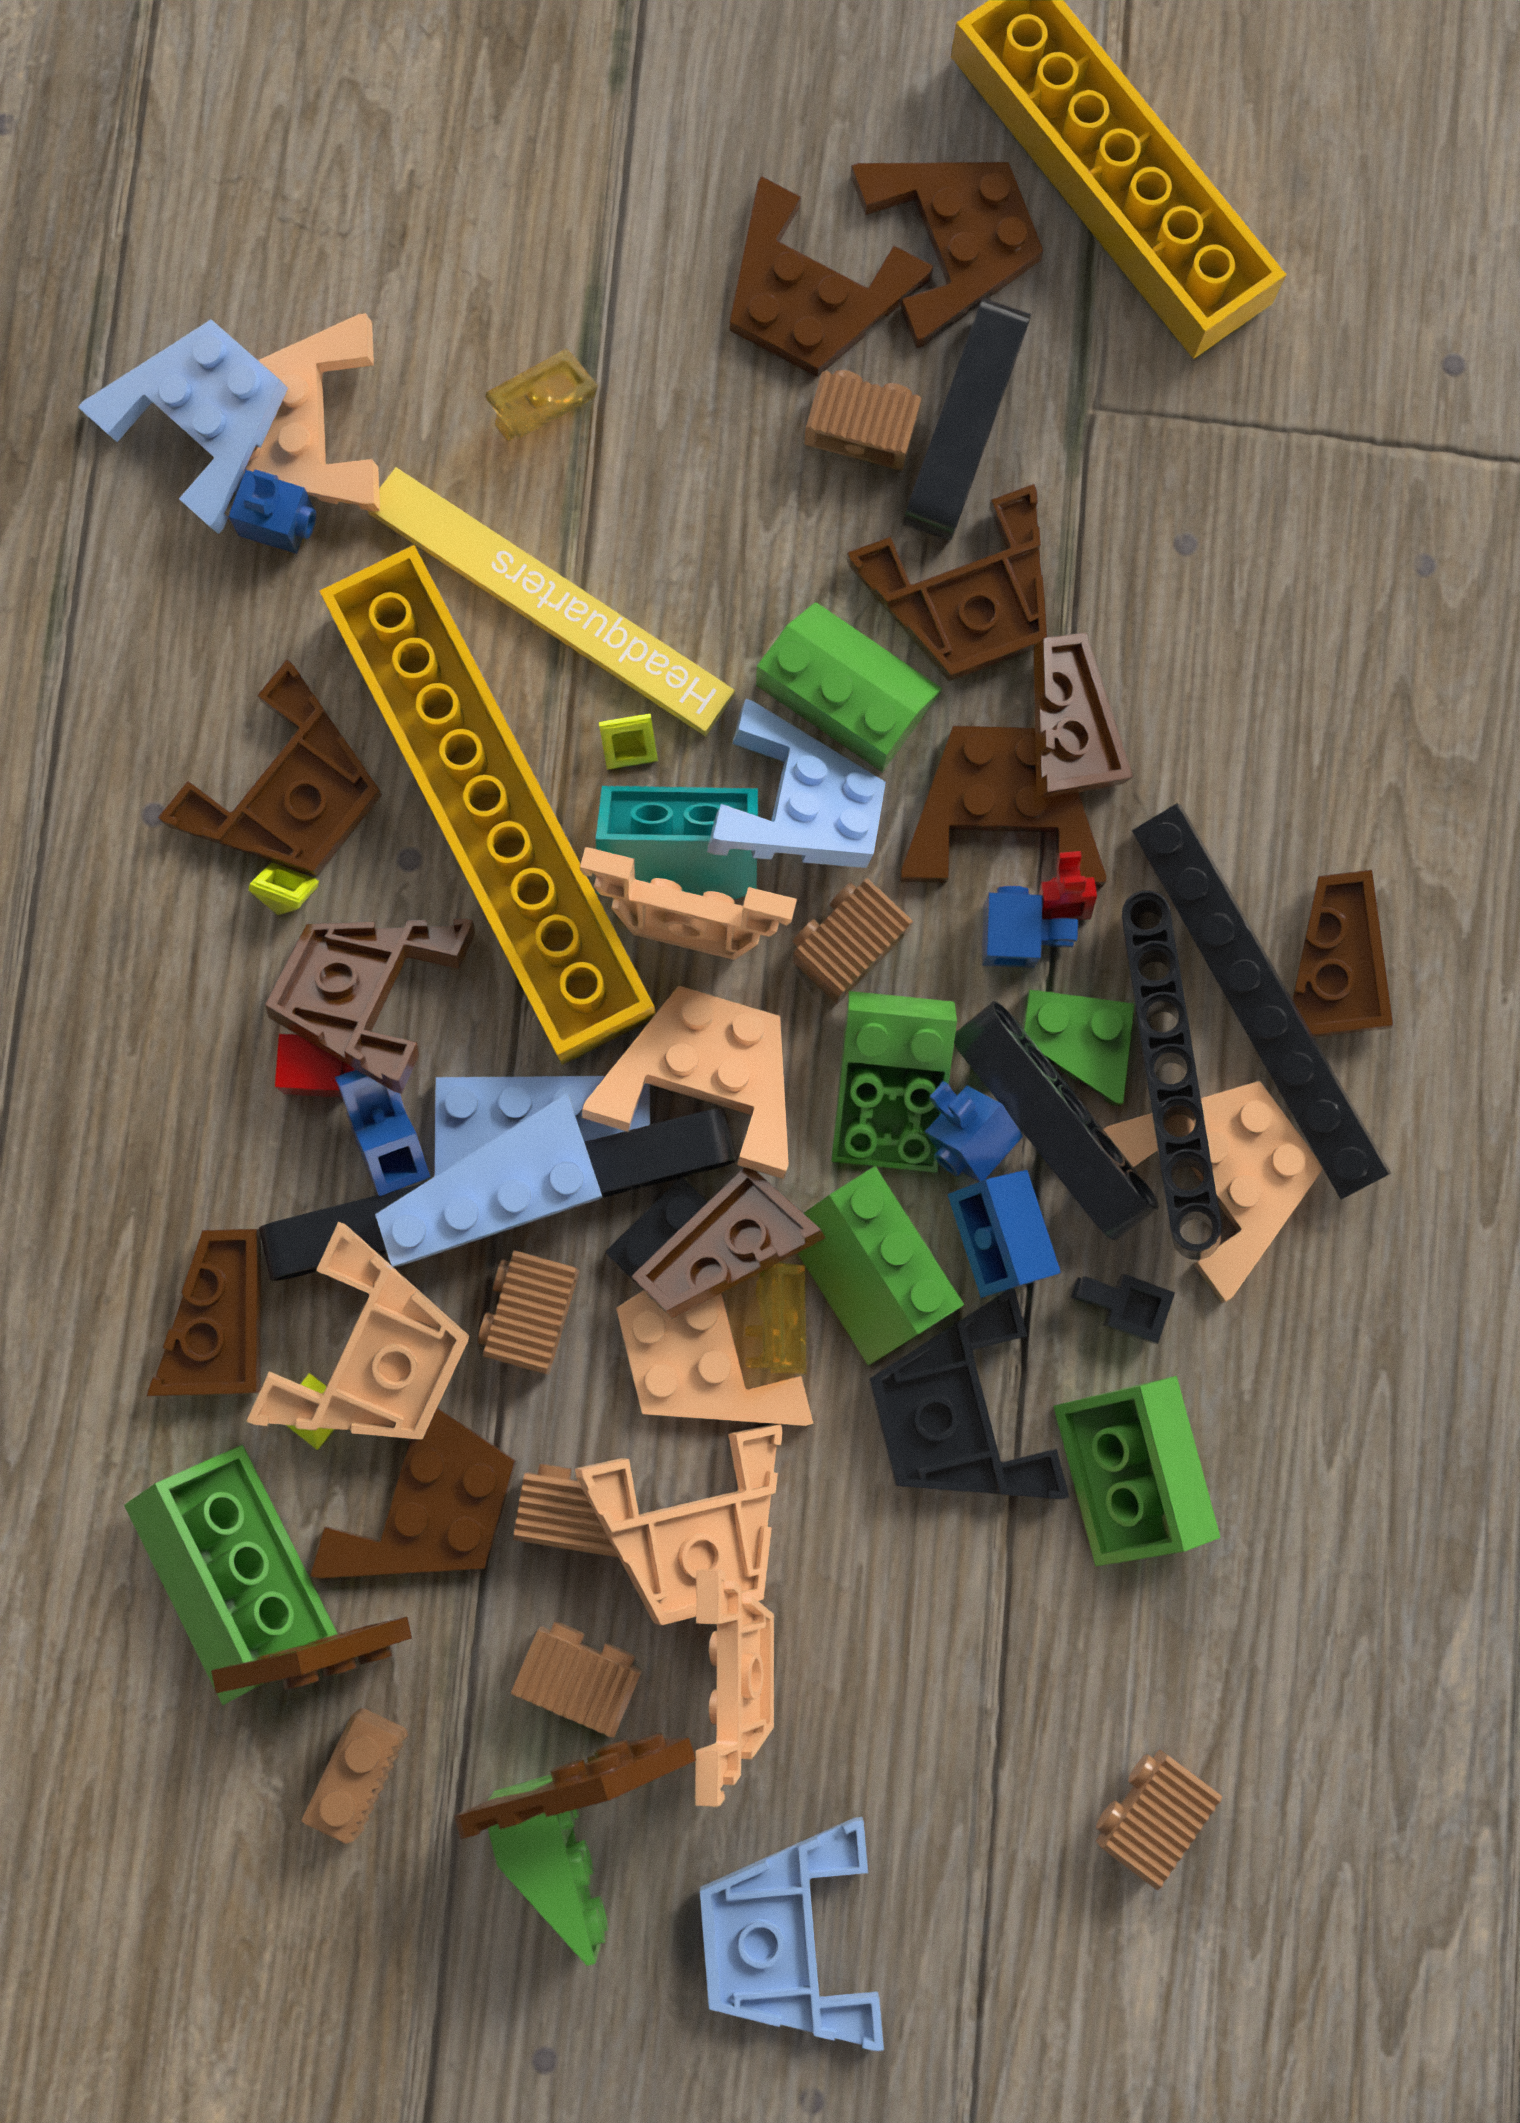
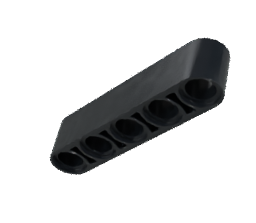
M985 298L982 299L909 500L903 520L904 526L952 541L1031 318L1030 313Z
M992 1001L956 1031L954 1044L960 1054L997 1101L1003 1104L1012 1120L1096 1226L1108 1238L1118 1240L1159 1208L1158 1201L1147 1183L1003 1005L997 1001Z

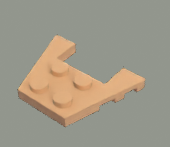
M364 313L353 316L258 360L287 386L288 390L261 448L255 446L245 469L252 472L257 469L277 475L279 480L305 487L309 496L317 497L323 502L333 504L343 502L358 505L362 510L375 512L380 511L379 471L373 459L326 464L322 374L326 371L374 366L372 321Z
M585 847L580 864V871L584 876H592V873L595 874L594 888L600 895L614 898L611 909L633 935L736 960L757 946L760 935L770 937L775 934L779 923L786 926L790 924L797 902L795 898L748 887L744 904L740 906L734 904L735 901L730 896L719 892L708 891L704 892L703 896L684 892L679 884L666 879L655 878L650 883L635 879L633 858Z
M678 986L585 1101L582 1109V1118L628 1132L644 1084L647 1083L751 1115V1121L737 1165L784 1179L789 1162L780 1016Z
M1260 1081L1201 1098L1218 1205L1234 1225L1237 1232L1222 1242L1210 1257L1197 1260L1193 1264L1221 1303L1227 1302L1235 1295L1323 1170L1317 1157ZM1152 1113L1113 1124L1103 1129L1133 1167L1158 1150ZM1178 1114L1171 1116L1164 1124L1165 1130L1175 1137L1188 1135L1195 1126L1189 1117ZM1191 1167L1202 1182V1174L1197 1169Z
M338 1222L316 1271L368 1293L369 1296L324 1393L316 1392L269 1371L246 1422L262 1426H268V1423L294 1425L296 1429L317 1430V1428L351 1430L353 1434L423 1439L467 1345L469 1335L347 1225Z
M644 1291L616 1308L642 1414L801 1426L813 1424L801 1376L752 1389L745 1388L721 1293L673 1319Z
M770 1424L728 1434L738 1485L737 1491L643 1514L638 1512L629 1459L620 1458L575 1469L577 1480L654 1624L662 1626L696 1617V1570L698 1569L722 1570L726 1573L725 1581H735L741 1586V1596H753L756 1600L764 1599L772 1529L768 1527L771 1494L776 1493L778 1473L774 1472L776 1448L777 1445H781L782 1441L781 1424Z
M696 1570V1624H717V1631L712 1633L709 1643L711 1664L717 1666V1689L712 1691L709 1700V1717L711 1723L717 1725V1741L715 1744L698 1749L695 1752V1806H720L725 1800L724 1791H721V1787L723 1785L736 1784L741 1776V1759H753L774 1728V1614L753 1596H741V1586L735 1581H725L726 1573L722 1570Z

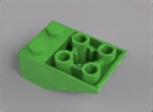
M849 991L831 1162L938 1172L939 1163L934 1158L937 1149L925 1131L941 1114L929 1097L943 1081L949 1084L957 1025L955 1002Z
M551 1774L495 1790L488 1801L496 1797L534 1790L552 1782ZM578 1809L546 1817L544 1812L515 1826L500 1829L499 1825L496 1824L488 1828L497 1867L586 1966L596 1964L600 1945L605 1943L604 1932L608 1931L609 1928L601 1897L591 1898L589 1891V1875L594 1874L587 1842L586 1840L577 1842L573 1830L575 1819L579 1818Z

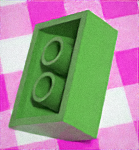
M817 602L787 624L758 663L756 670L757 687L882 773L942 692L940 686Z
M876 1166L829 1194L803 1213L822 1230L825 1239L797 1254L868 1366L964 1305Z
M1177 1376L1133 1385L1053 1406L1095 1567L1185 1552L1221 1538Z

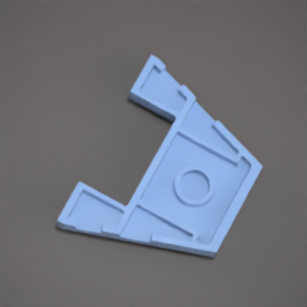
M209 320L84 400L78 408L118 442L151 403L157 405L214 457L211 463L179 499L219 534L224 529L229 518L224 513L234 492L237 493L244 475L243 472L255 446L261 448L288 388L214 321Z
M745 699L739 713L732 744L784 762L772 821L721 804L714 820L707 852L727 856L730 848L752 850L753 858L770 860L774 853L802 855L801 858L804 863L867 868L874 854L886 782L754 701Z
M863 1817L852 1818L700 1887L710 2010L777 2027L784 2025L812 2032L814 2036L833 2041L836 2038L860 2044L862 2048L873 2051L884 2050L878 1991L821 1997L819 1996L810 1879L868 1873Z

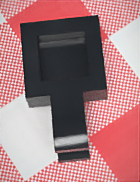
M1127 1274L1119 1276L1116 1288L1083 1276L1082 1278L1077 1277L1070 1298L1108 1310L1103 1326L1152 1344H1158L1175 1292Z

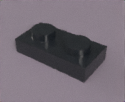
M681 1176L605 1253L632 1279L631 1276L708 1202Z

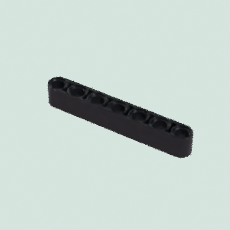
M1142 890L1133 893L1126 899L1122 907V923L1170 1232L1174 1247L1182 1256L1190 1260H1202L1210 1257L1220 1244V1212L1171 911L1167 900L1161 894L1152 890ZM1143 912H1152L1161 919L1156 927L1149 930L1136 927L1132 921L1138 914ZM1150 962H1160L1169 969L1168 974L1157 981L1144 978L1140 971L1142 967ZM1167 1012L1172 1014L1178 1022L1171 1030L1158 1032L1148 1025V1021L1156 1013ZM1176 1063L1186 1071V1075L1178 1083L1166 1084L1156 1077V1072L1164 1064ZM1178 1114L1189 1117L1195 1125L1193 1131L1183 1137H1175L1165 1130L1164 1124L1171 1116ZM1182 1167H1193L1202 1174L1203 1181L1195 1189L1183 1190L1173 1183L1172 1177L1174 1173ZM1193 1219L1202 1220L1211 1227L1212 1234L1206 1242L1192 1244L1182 1237L1180 1233L1182 1226L1187 1221Z

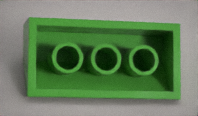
M243 1444L153 1484L124 1505L213 1687L211 1670L257 1660V1657L306 1645L308 1642L338 1634ZM261 1684L217 1693L222 1705H225Z

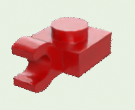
M1081 851L1058 853L1057 877L1052 878L1050 881L1041 882L1038 895H1042V919L1069 918L1079 921L1092 918L1097 892L1094 877L1085 878V876L1080 874Z

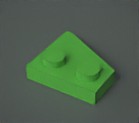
M1029 989L1026 996L1023 1029L1044 1056L1057 1065L1061 1072L1076 1082L1078 1080L1105 1097L1104 1100L1110 1105L1120 1107L1123 1104L1134 1003Z

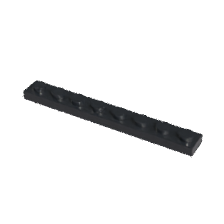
M1176 803L1133 829L1132 832L1340 1200L1391 1174L1182 805Z

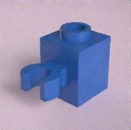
M245 469L228 517L240 537L297 554L302 539H309L316 522V510L305 487L279 480L277 475L257 469L254 472Z
M1026 887L997 888V893H989L984 902L982 966L1034 968L1041 958V945L1073 947L1074 942H1077L1078 920L1069 918L1042 919V895L1029 894V889Z
M943 1081L929 1097L941 1114L928 1127L925 1133L937 1149V1152L934 1154L936 1161L954 1176H959L963 1172L979 1182L985 1180L1023 1137L1002 1103L967 1085L956 1095L949 1084Z

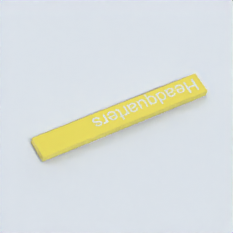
M397 467L394 468L379 488L380 511H367L369 515L705 737L734 698L735 690Z

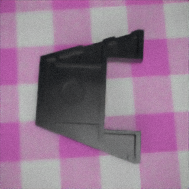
M1015 1289L1003 1292L869 1378L895 1486L1049 1499L1069 1498L1057 1449H1050L1002 1462L998 1453L973 1350L1027 1337Z

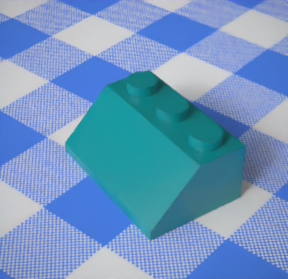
M602 786L596 832V850L633 858L635 879L650 883L652 879L661 878L679 884L684 892L703 896L704 892L713 891L728 895L733 900L746 897L748 887L757 889V858L752 857V850L730 848L727 856L715 855L707 852L714 820L720 805L723 804L758 816V788Z

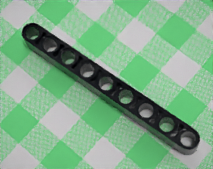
M723 1108L707 1110L632 1129L628 1132L624 1131L585 1141L603 1198L679 1179L681 1176L687 1177L714 1170L738 1161L726 1112ZM422 1184L398 1189L382 1196L375 1195L260 1226L259 1232L270 1280L280 1281L318 1272L316 1269L338 1222L347 1225L379 1255L387 1254L375 1214Z

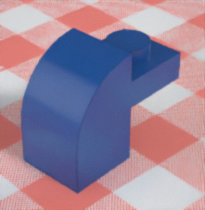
M358 1070L335 1077L354 1138L378 1196L431 1178L416 1131L406 1114L400 1093L393 1092Z

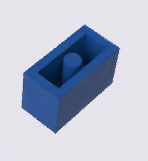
M1028 1170L985 1179L947 1194L981 1298L1061 1273Z

